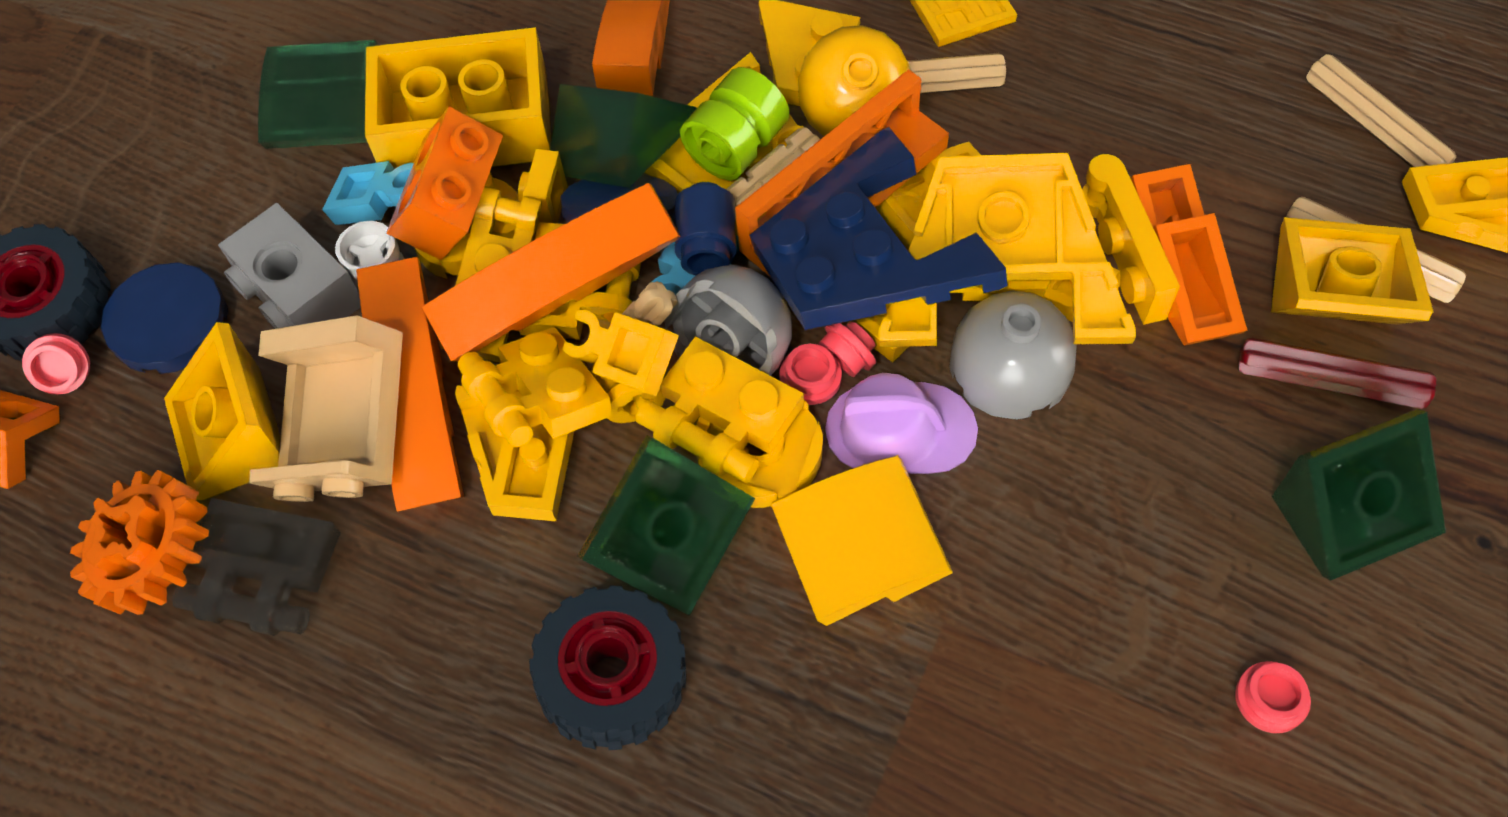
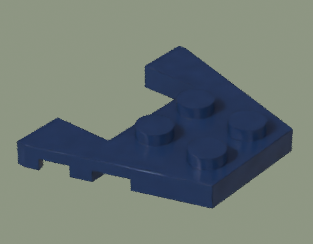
M890 127L879 131L750 234L755 254L805 330L887 313L886 304L921 297L929 305L951 300L950 291L982 285L983 293H987L1008 286L1006 267L977 232L926 257L915 260L867 198L917 175L914 156Z

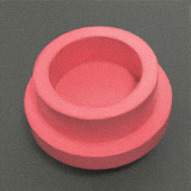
M851 320L845 325L837 323L825 327L827 334L819 341V345L828 349L837 358L841 370L846 374L855 377L862 369L869 371L876 364V359L871 353L876 344L870 335L857 323Z
M52 333L37 338L26 348L22 358V367L28 381L35 388L45 393L60 395L70 393L84 383L90 372V359L85 348L77 340L64 334Z
M804 344L793 349L785 357L780 366L779 376L781 382L804 393V400L809 405H816L826 402L837 393L841 385L842 370L839 361L828 349L818 344Z
M1273 661L1256 663L1241 675L1236 685L1235 697L1241 714L1249 723L1262 731L1269 733L1291 731L1300 725L1309 713L1311 697L1306 681L1298 671L1286 664Z

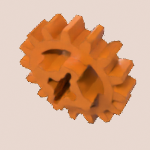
M159 470L153 476L142 471L135 472L131 486L119 480L113 483V497L108 502L100 498L93 502L96 512L90 520L81 521L78 526L81 531L86 533L83 542L71 547L70 554L82 558V561L70 571L71 578L83 582L78 590L80 596L94 601L93 604L120 615L125 610L137 615L143 614L148 600L160 606L167 602L166 588L171 583L184 587L187 583L186 576L183 573L187 564L200 563L202 556L193 550L195 542L209 536L208 529L196 524L208 512L207 506L195 501L199 492Z

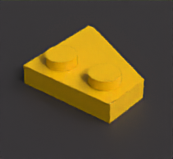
M457 385L455 396L463 415L468 432L467 437L479 469L480 481L492 515L557 521L574 431L553 439L543 424L532 427L533 436L527 444L521 447H513L505 437L498 436L490 428L484 417V405L472 400L464 387ZM518 390L510 393L518 398L523 397Z

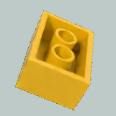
M536 27L366 47L365 137L376 163L389 161L395 169L406 163H414L423 138L448 106L503 135L492 167L532 162L536 149L552 151L547 71Z

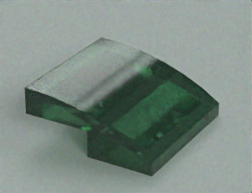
M363 40L267 47L260 81L258 143L266 149L367 142L365 137L366 47L378 46L377 41Z

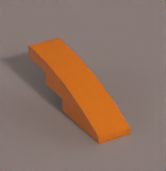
M647 183L537 238L475 273L421 306L449 359L458 362L465 353L477 352L511 330L521 331L571 299L582 300L669 246L680 235L652 184Z
M412 257L356 269L362 317L403 332L391 484L397 512L463 498L464 492L452 442V436L455 435L442 380L445 374L436 333L421 308L429 300L420 259Z

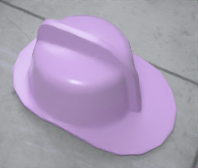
M880 373L868 376L852 389L839 396L828 412L825 431L829 448L840 462L851 468L899 456L908 473L933 474L950 471L966 461L976 446L978 426L974 412L965 400L945 386L926 382H913L899 374Z

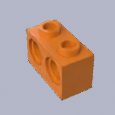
M448 106L423 138L386 234L442 260L469 231L503 135Z

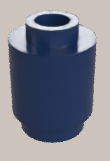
M711 182L693 184L682 190L675 199V226L680 235L675 241V254L681 260V267L687 273L695 276L706 269L730 265V260L736 253L735 198L728 190Z

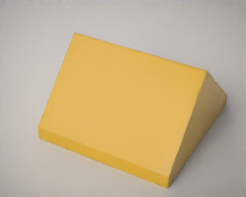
M1284 217L1280 228L1271 313L1386 324L1429 321L1433 308L1411 229Z
M216 322L164 397L186 483L199 492L196 500H205L249 483L251 469L278 467L281 437L260 368L229 323Z

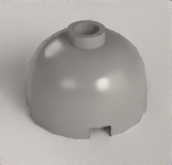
M737 265L720 266L706 269L699 273L675 294L677 304L664 322L666 329L673 324L674 333L679 335V341L674 348L678 359L696 336L770 376L780 366L792 339L791 311L781 292L768 278L751 268Z
M1012 290L993 294L968 310L954 333L949 368L952 378L955 375L957 382L963 388L962 395L972 406L991 416L1018 420L1031 417L1032 411L1043 409L1049 404L1050 409L1061 401L1071 384L1075 372L1077 344H1073V330L1069 320L1051 301L1034 293Z

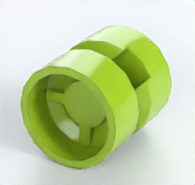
M744 67L732 69L713 90L709 97L710 100L702 102L680 129L681 141L694 161L710 174L728 181L738 179L757 158V148L767 146L789 120L788 104L776 85L757 71Z

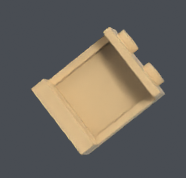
M358 315L261 331L258 356L286 364L287 375L278 467L251 469L249 483L273 488L274 499L291 502L313 501L315 491H322L323 495L332 497H362L364 487L392 484L403 332Z

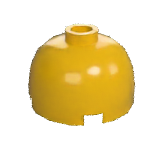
M863 25L840 27L823 36L805 56L798 77L799 105L808 123L825 136L908 69L910 70L909 63L900 46L884 32Z

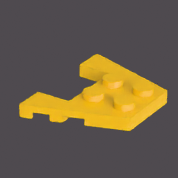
M1068 153L939 157L914 228V236L909 248V253L915 260L926 257L977 232L1006 267L1007 281H1072L1073 344H1133L1136 338L1134 322L1131 315L1127 314L1117 288V278L1111 263L1106 260L1095 231L1096 224ZM921 297L890 303L885 318L883 317L878 331L880 347L937 346V303L927 305Z

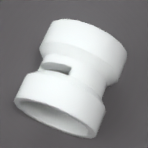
M358 222L342 232L336 242L335 254L340 264L348 271L358 292L356 269L404 259L399 251L396 238L386 234L388 227L381 222Z

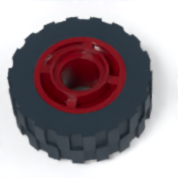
M34 224L33 227L29 228L21 226L11 229L12 232L3 236L0 234V353L5 356L9 354L15 360L22 361L26 348L34 340L52 333L64 334L74 338L80 344L84 343L89 338L88 335L93 329H98L100 326L103 308L109 300L108 291L111 290L110 280L104 275L107 273L104 267L76 237L70 236L64 229L56 226L53 229L48 228L45 224Z
M610 585L609 589L597 590V587L585 589L583 594L574 598L569 596L560 602L561 606L554 613L549 612L542 621L543 628L539 634L535 633L531 645L534 655L533 659H529L530 674L538 702H540L543 713L550 724L554 722L558 726L561 735L570 741L574 738L582 742L583 747L595 750L596 746L608 747L610 751L620 750L623 745L635 743L636 746L648 740L647 736L655 730L659 732L666 726L669 715L672 711H677L682 701L681 690L685 688L686 662L684 644L681 643V631L676 621L670 620L668 611L659 602L655 604L648 599L647 594L636 589L634 592L623 590V586ZM607 657H617L627 663L626 668L620 674L611 678H602L591 672L598 661Z

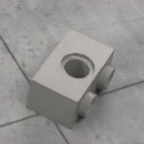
M275 203L218 244L231 264V267L225 270L224 274L246 300L256 295L263 302L258 308L274 329L349 317L361 307L359 292L348 271L278 203Z

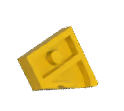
M759 0L760 24L763 25L769 64L773 70V83L783 94L787 104L800 106L798 77L808 52L823 36L840 27L860 26V17L779 0Z
M1508 157L1410 167L1402 180V185L1420 230L1508 253Z

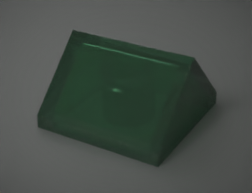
M560 84L550 150L559 151L564 174L567 177L629 188L681 137L680 129L683 123L697 107L640 93Z
M1415 409L1300 455L1271 496L1321 575L1330 581L1446 533L1428 414L1421 409Z
M646 435L577 556L583 561L690 615L755 498L656 439Z

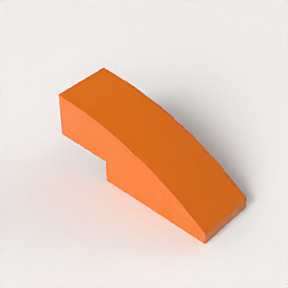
M607 0L592 61L598 95L653 96L656 71L661 69L670 0Z
M1191 164L1133 175L1130 179L1180 285L1168 314V319L1183 345L1233 336L1248 331L1215 213L1204 215Z

